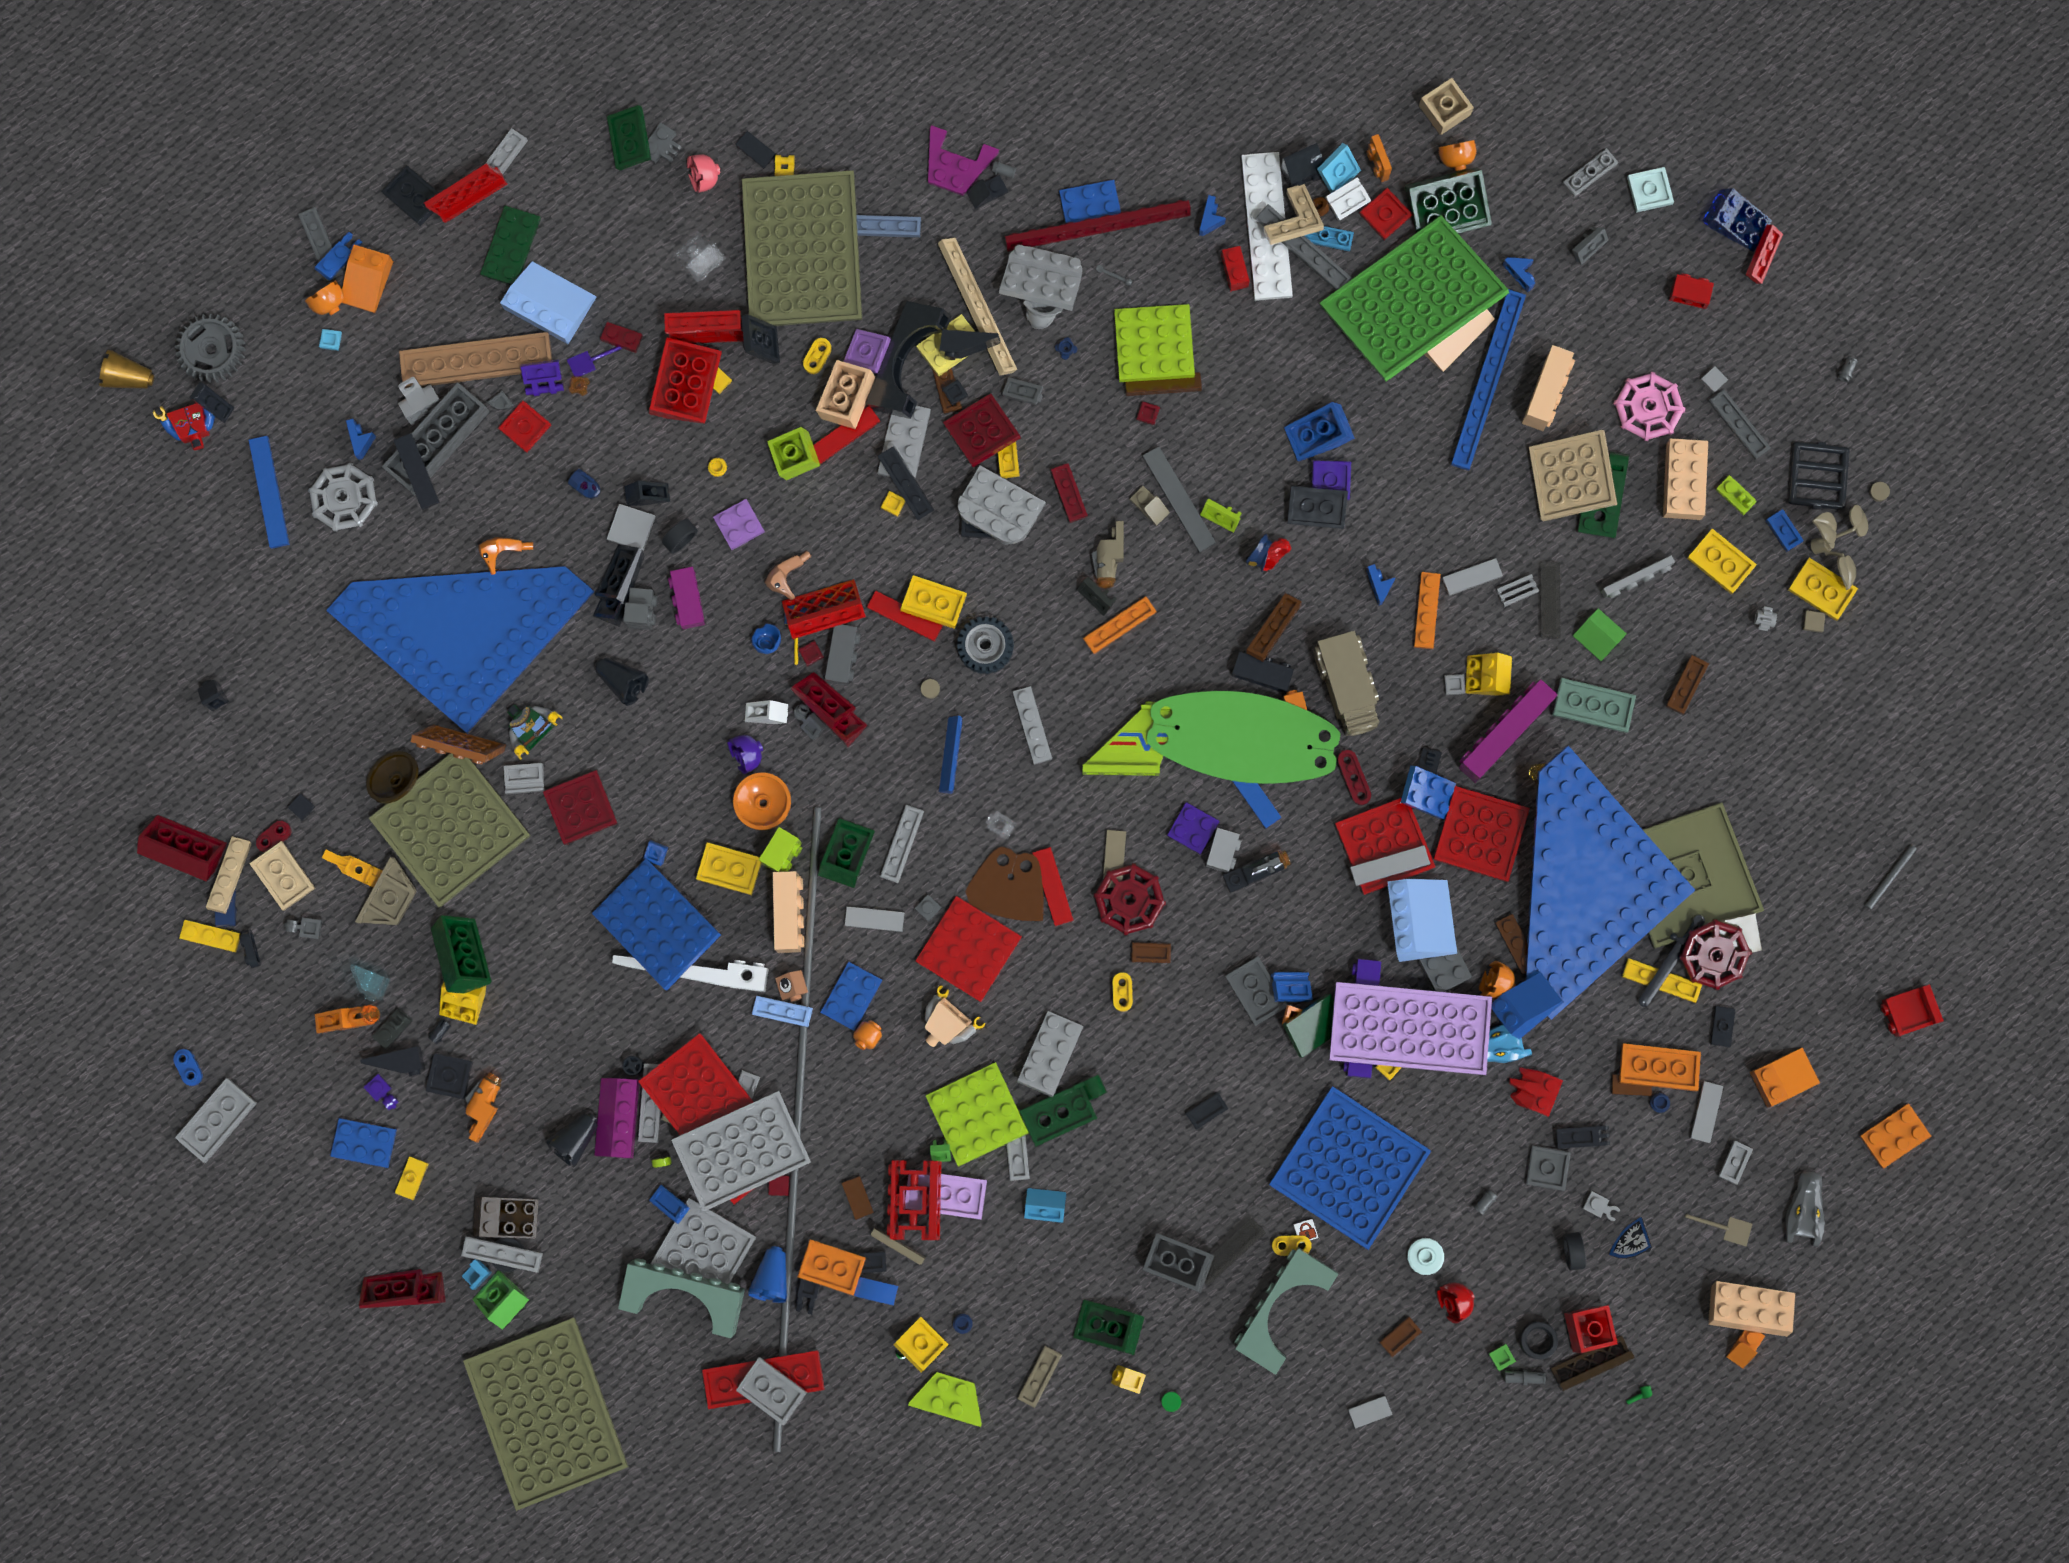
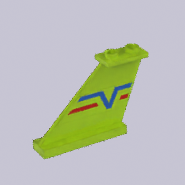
M1145 702V705H1141V710L1083 764V775L1159 776L1163 755L1155 751L1147 742L1148 731L1153 727L1154 722L1151 717V708L1156 702ZM1168 706L1162 707L1160 710L1161 716L1165 719L1172 716V709ZM1163 732L1159 733L1156 737L1157 742L1161 745L1168 742V735Z

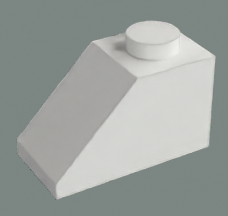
M771 700L746 703L745 722L787 723L788 704Z

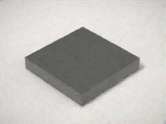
M1531 1146L1526 1185L1565 1191L1571 1152Z

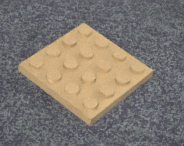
M1604 430L1529 447L1542 521L1617 505Z

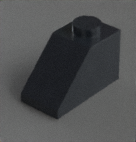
M636 481L624 486L627 505L643 506L670 502L668 483Z
M207 680L201 684L202 687L197 689L201 703L211 711H215L229 702L220 684L215 680Z

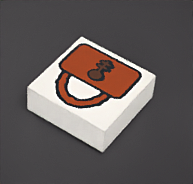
M1313 1219L1293 1224L1297 1236H1306L1309 1240L1318 1238Z

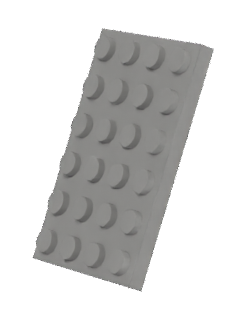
M779 1091L672 1139V1143L703 1212L811 1163Z

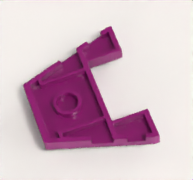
M931 125L928 184L964 196L980 174L998 155L999 149L983 144L977 161L941 149L947 131Z

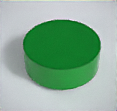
M1167 1392L1162 1397V1406L1168 1412H1175L1181 1406V1398L1175 1392Z

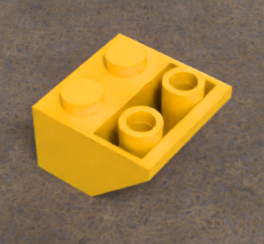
M1501 653L1467 656L1465 693L1495 696L1509 695L1512 657Z
M443 983L441 986L439 1015L476 1025L485 997L486 986L463 994L447 992L445 983Z

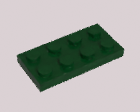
M505 206L480 275L512 285L522 273L541 217Z

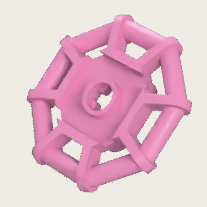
M1655 372L1625 380L1622 391L1617 400L1614 401L1622 424L1621 428L1643 438L1644 441L1673 434L1681 415L1685 413V407L1682 405L1677 389L1678 385L1656 375ZM1649 382L1648 387L1639 389L1636 386L1639 384ZM1654 383H1657L1658 385L1666 388L1667 390L1665 392L1662 390H1658L1657 387L1654 386ZM1632 389L1635 394L1631 401H1626L1625 399ZM1670 393L1672 395V399L1675 406H1672L1669 403L1667 395ZM1647 402L1655 405L1651 411L1645 407ZM1624 406L1630 407L1633 417L1629 420ZM1669 411H1673L1674 414L1668 423L1665 417ZM1636 420L1640 424L1645 425V431L1631 423ZM1661 423L1664 427L1650 431V426Z

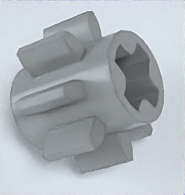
M1764 606L1762 610L1756 611L1754 624L1759 625V630L1768 631L1770 627L1775 626L1777 613L1772 612L1773 608Z

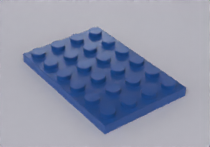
M645 859L592 913L666 991L721 936L648 859Z

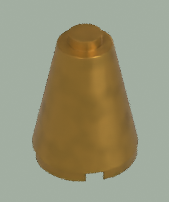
M107 350L106 354H109L108 359H103L99 379L103 380V383H99L100 387L147 389L149 385H153L155 375L152 374V370L114 351Z

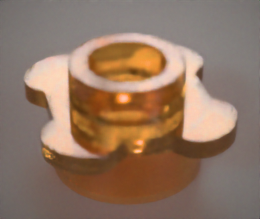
M573 376L571 378V387L569 388L570 393H579L585 396L587 394V385L590 384L589 379Z

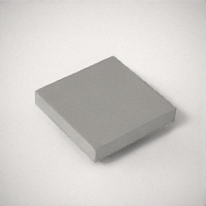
M619 504L607 540L623 546L639 547L644 551L656 516Z

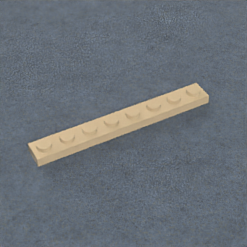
M956 238L942 239L938 245L979 332L999 334L1000 344L988 348V352L999 375L1015 372L1017 368Z

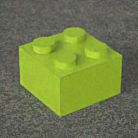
M802 427L767 441L778 474L785 480L820 466L810 434Z
M779 827L759 858V861L774 872H789L792 867L791 861L793 857H798L802 851V843L797 837Z

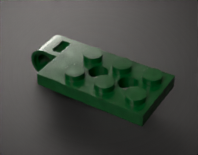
M1609 452L1617 505L1580 513L1578 533L1616 538L1629 454ZM1597 511H1601L1605 515L1602 522H1598L1594 518Z
M1100 1075L1094 1076L1053 1097H1049L1019 1111L1035 1147L1098 1119L1090 1101L1107 1093ZM1061 1107L1068 1110V1116L1064 1119L1057 1115V1111ZM1044 1115L1051 1119V1123L1047 1127L1042 1126L1039 1122L1040 1118Z

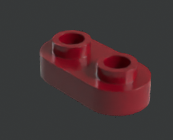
M284 821L275 822L257 838V848L265 853L279 842H284L291 835L290 825ZM283 827V832L279 834L278 828ZM267 839L268 845L263 846V841Z

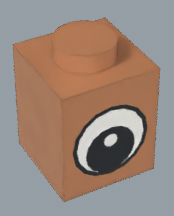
M801 970L789 972L775 978L782 1000L790 999L791 1002L802 999L801 995L808 993Z

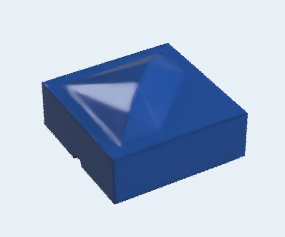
M649 841L643 859H648L650 862L661 866L663 865L668 847L654 841Z

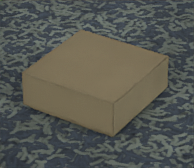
M1806 610L1803 630L1822 633L1824 631L1826 613Z

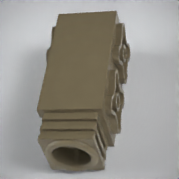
M1355 631L1318 641L1314 648L1315 651H1313L1321 680L1325 679L1336 718L1341 720L1345 736L1359 735L1377 728L1379 720L1375 707L1379 697L1370 671L1367 672L1366 669L1368 662L1360 636L1356 635Z

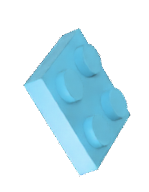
M1344 143L1317 169L1330 193L1349 183L1361 171L1348 145Z

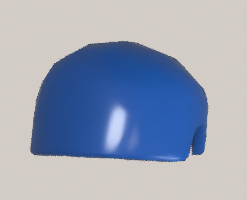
M765 624L764 627L757 628L752 636L753 647L757 652L763 654L775 652L781 643L779 629L771 624Z

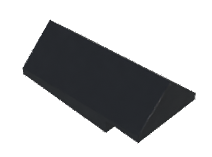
M617 546L595 594L600 601L593 617L620 627L625 612V603L629 602L630 588H634L645 557L641 548Z

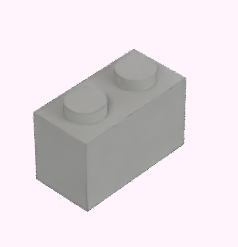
M1217 828L1206 867L1226 873L1229 872V869H1234L1236 858H1233L1235 850L1239 851L1242 840L1238 839L1240 834Z

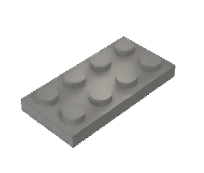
M919 406L915 407L911 419L891 415L883 452L895 445L915 479L931 409ZM880 461L878 475L890 477Z
M1048 1011L1017 1082L1053 1097L1083 1026Z
M226 1078L175 1138L203 1163H207L255 1107L257 1102L229 1078Z

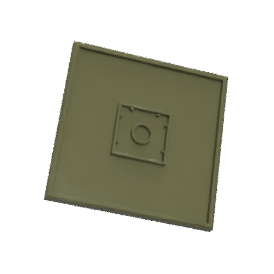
M1723 803L1643 829L1695 889L1689 897L1648 932L1654 949L1676 942V940L1670 939V934L1676 933L1678 937H1683L1692 923V917L1696 914L1702 915L1705 918V925L1711 922L1712 919L1722 920L1751 912L1757 914L1764 911Z

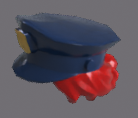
M1264 534L1247 558L1246 563L1248 566L1260 567L1261 572L1271 570L1285 554L1291 551V545L1284 538H1278L1273 542L1268 539L1267 534Z

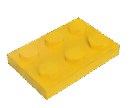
M1714 529L1710 530L1687 558L1731 595L1757 565Z
M1810 557L1788 589V591L1821 612L1826 613L1835 621L1840 618L1858 590L1854 585L1849 590H1846L1840 576Z
M913 575L901 611L955 629L967 593Z
M707 842L696 880L752 896L761 867L760 857Z

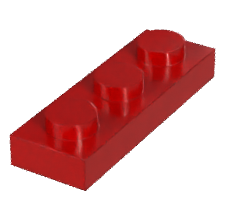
M1774 225L1766 226L1746 272V275L1757 284L1763 283L1783 236V233Z

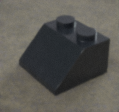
M1315 143L1283 158L1281 172L1289 188L1303 184L1306 185V182L1311 180L1315 182L1322 178L1317 170L1323 164L1318 144Z

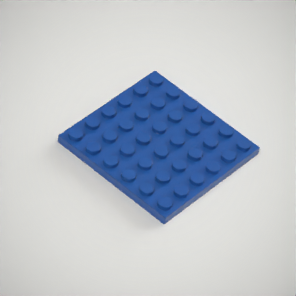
M1332 1086L1269 1185L1369 1250L1431 1150Z

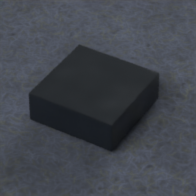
M958 379L942 389L952 406L968 397L967 392Z
M301 793L288 806L302 821L316 807Z

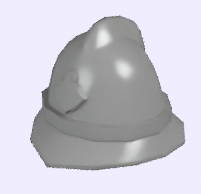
M1028 300L1023 302L1027 308L1026 318L1034 329L1048 327L1053 322L1055 316L1063 310L1062 308Z

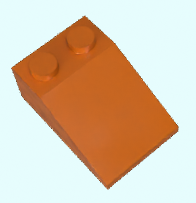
M353 245L342 287L344 296L342 303L375 313L394 262L391 257L381 252Z
M1803 1048L1750 1072L1767 1108L1777 1105L1820 1083Z

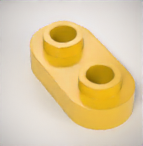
M816 339L804 358L803 366L809 374L819 373L829 357L832 348L827 339ZM824 346L826 349L821 352L819 347ZM815 362L817 365L811 368L810 363Z
M1118 973L1113 978V1005L1118 1011L1125 1012L1131 1008L1133 1003L1132 979L1126 973ZM1124 979L1126 981V985L1120 986L1118 983L1119 980ZM1122 998L1127 1001L1124 1006L1119 1004V1000Z
M1302 1235L1278 1236L1272 1242V1249L1277 1255L1288 1256L1292 1249L1296 1250L1298 1244L1304 1242L1305 1248L1302 1250L1309 1253L1311 1241ZM1281 1242H1284L1286 1245L1283 1250L1278 1247Z

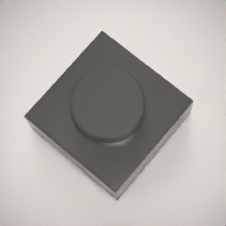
M929 895L915 907V910L928 922L942 909Z

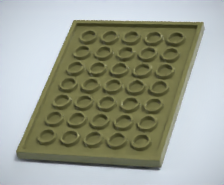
M854 171L742 179L749 315L774 326L862 320Z
M575 1318L463 1361L516 1511L629 1467Z

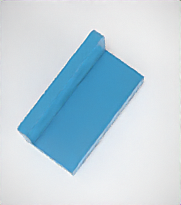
M1028 1188L1024 1218L1063 1223L1066 1192Z

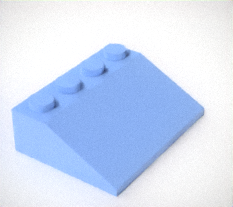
M532 261L510 286L500 304L506 311L569 344L595 301L596 296Z
M1427 879L1389 881L1388 889L1399 962L1457 954L1448 881Z

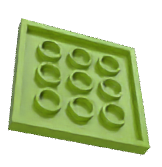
M1189 304L1114 309L1119 382L1195 378Z
M996 1062L926 1095L947 1144H950V1150L958 1167L1029 1134Z

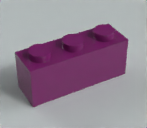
M689 567L670 571L671 577L668 578L670 589L674 588L675 595L672 596L674 607L677 606L678 614H675L677 625H681L682 629L705 625L694 568Z

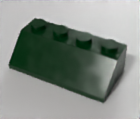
M441 915L431 927V932L446 991L464 994L489 985L492 981L476 920Z

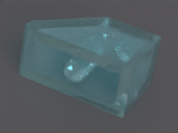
M351 964L350 969L360 993L365 994L364 998L375 1002L376 999L382 1001L391 979Z

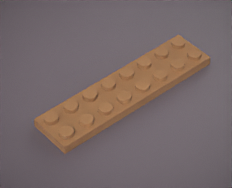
M549 332L399 351L402 382L415 377L421 387L430 384L433 386L522 374L521 364L552 360ZM413 383L406 385L405 388L411 387Z

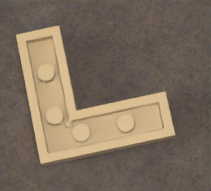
M1305 184L1287 188V196L1297 217L1264 226V233L1270 245L1324 229L1322 220Z

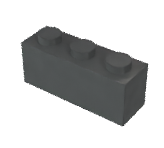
M847 625L834 627L825 675L827 683L849 686V681L853 682L854 670H852V664L856 663L858 656L855 647L856 644H860L861 633H858L857 627Z

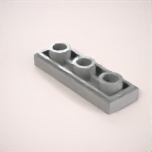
M1606 148L1567 178L1563 185L1573 197H1576L1615 167L1618 161ZM1588 170H1592L1594 174H1590Z

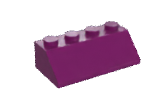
M601 1078L594 1156L634 1158L639 1080Z

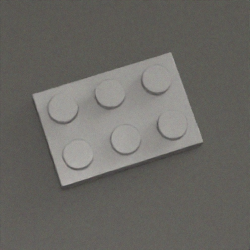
M761 1357L757 1359L736 1389V1391L782 1425L787 1423L807 1394V1391Z

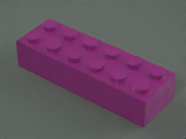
M1542 680L1538 683L1533 681L1524 692L1526 696L1520 695L1511 705L1513 709L1511 711L1507 709L1498 719L1500 723L1498 725L1494 723L1485 733L1487 737H1481L1472 747L1474 751L1471 752L1469 750L1461 758L1459 769L1474 783L1488 771L1558 696Z

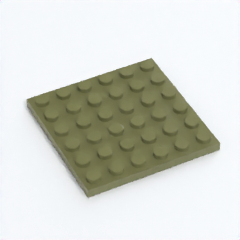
M452 753L420 777L406 796L398 801L387 803L369 818L439 908L531 836L471 759L466 757L465 759L455 758Z

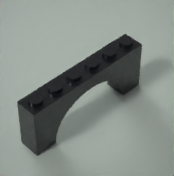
M906 302L866 401V404L873 410L911 419L917 401L903 390L901 383L903 364L911 349L920 340L931 334L942 333V329L947 330L952 316L943 308Z

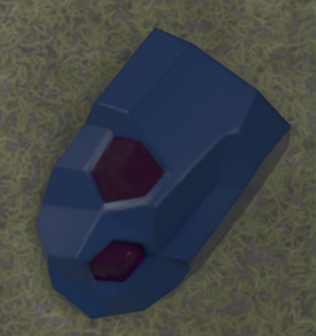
M581 469L576 470L570 477L568 485L585 498L592 499L600 495L598 483Z

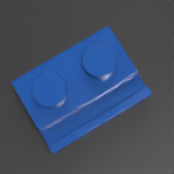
M1274 972L1271 974V977H1273L1272 986L1275 1002H1309L1313 1000L1311 984L1308 981L1309 972Z

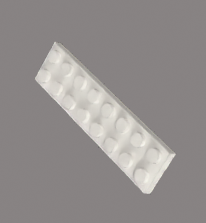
M1279 152L1242 155L1255 301L1292 298L1288 248L1282 242L1270 245L1264 233V227L1255 219L1267 204L1285 218Z

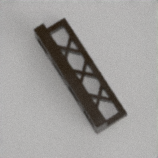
M1623 1336L1617 1337V1342L1620 1341L1625 1351L1621 1354L1611 1353L1612 1346H1609L1608 1351L1600 1348L1584 1352L1550 1368L1560 1390L1565 1391L1634 1359L1635 1357L1632 1351L1628 1349ZM1597 1351L1607 1353L1604 1361L1601 1363L1592 1361ZM1580 1359L1589 1361L1584 1371L1575 1369L1576 1363ZM1591 1363L1597 1364L1593 1367H1590ZM1563 1367L1570 1369L1569 1377L1561 1381L1556 1370Z

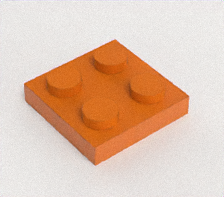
M1379 134L1371 137L1367 156L1370 161L1374 162L1375 167H1373L1376 178H1380L1381 182L1389 180L1392 167Z

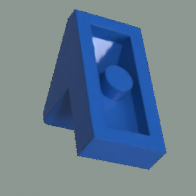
M1208 195L1199 236H1204L1225 224L1226 218L1216 216L1218 204L1215 203V196Z
M1506 258L1503 266L1528 293L1534 287L1535 282L1534 277L1529 272H1525V270L1532 265L1534 260Z
M354 419L346 420L354 454L358 460H361L376 436L372 432L362 435L363 430L360 423L357 424Z
M1374 564L1368 566L1366 571L1379 606L1383 604L1395 578L1381 582L1383 579L1380 569H1376Z

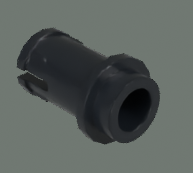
M441 1018L434 1030L429 1032L428 1038L436 1044L439 1041L442 1042V1037L452 1025Z

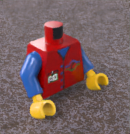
M196 403L169 412L167 416H165V409L163 407H160L163 412L161 415L156 414L155 410L153 411L154 417L161 419L160 423L174 439L181 440L185 444L191 442L193 450L204 448L202 438L210 435L209 430L213 427L215 417Z

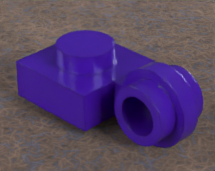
M380 1074L376 1075L364 1086L376 1102L383 1097L382 1103L387 1109L391 1110L397 1107L398 1100L392 1094L387 1095L392 1088Z

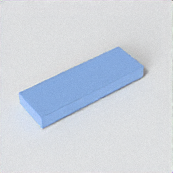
M756 996L752 1015L809 1027L813 1008Z

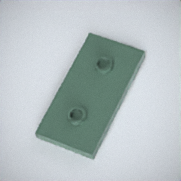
M1560 679L1557 691L1558 696L1555 700L1552 716L1628 733L1636 695L1569 679Z

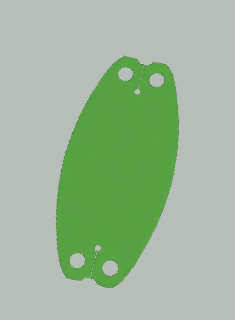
M1207 691L1164 698L1154 703L1151 708V717L1154 722L1153 727L1147 734L1148 744L1168 759L1210 776L1237 782L1274 784L1322 777L1331 773L1336 767V757L1333 753L1334 747L1340 741L1338 729L1325 719L1285 701L1253 693ZM1168 706L1172 709V716L1165 719L1161 716L1160 710L1162 707ZM1176 725L1180 726L1179 730L1175 729ZM1322 730L1330 732L1331 738L1329 741L1322 742L1319 739V733ZM1162 732L1168 735V742L1164 745L1159 744L1156 740L1157 735ZM1311 745L1313 748L1309 750L1307 746ZM1323 756L1326 758L1327 764L1324 768H1317L1315 766V759L1317 757Z

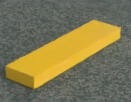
M1628 958L1622 977L1648 986L1659 969ZM1670 973L1659 990L1696 1003L1702 984L1692 983L1688 979Z

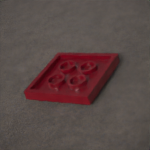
M992 394L987 395L943 422L945 428L972 468L1021 439L1020 434Z
M597 770L543 791L564 845L618 824Z

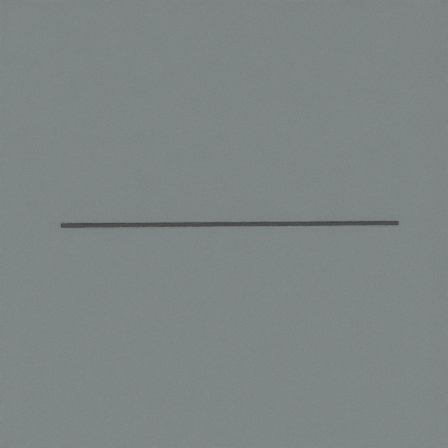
M814 807L803 970L808 993L802 995L801 1006L809 1007L821 824V808ZM800 1026L794 1111V1125L800 1139L808 1029L805 1026ZM799 1168L790 1173L785 1252L787 1298L786 1302L782 1303L779 1357L787 1356ZM775 1420L773 1452H781L782 1424Z

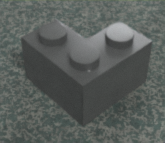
M630 588L629 603H625L624 623L629 629L651 630L652 625H655L656 614H653V609L657 607L658 596L655 595L653 590Z

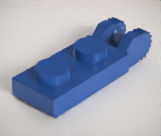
M350 232L315 266V270L329 281L348 262L353 245L361 246L362 241L357 240L350 249L347 248L345 245L353 237V234Z

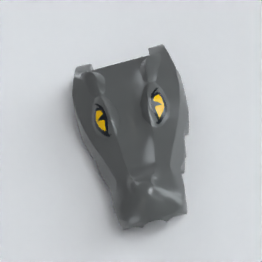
M1807 1171L1799 1175L1798 1188L1795 1190L1792 1202L1786 1212L1785 1242L1792 1243L1794 1235L1813 1238L1812 1246L1819 1247L1824 1233L1825 1216L1821 1193L1822 1177L1818 1173Z

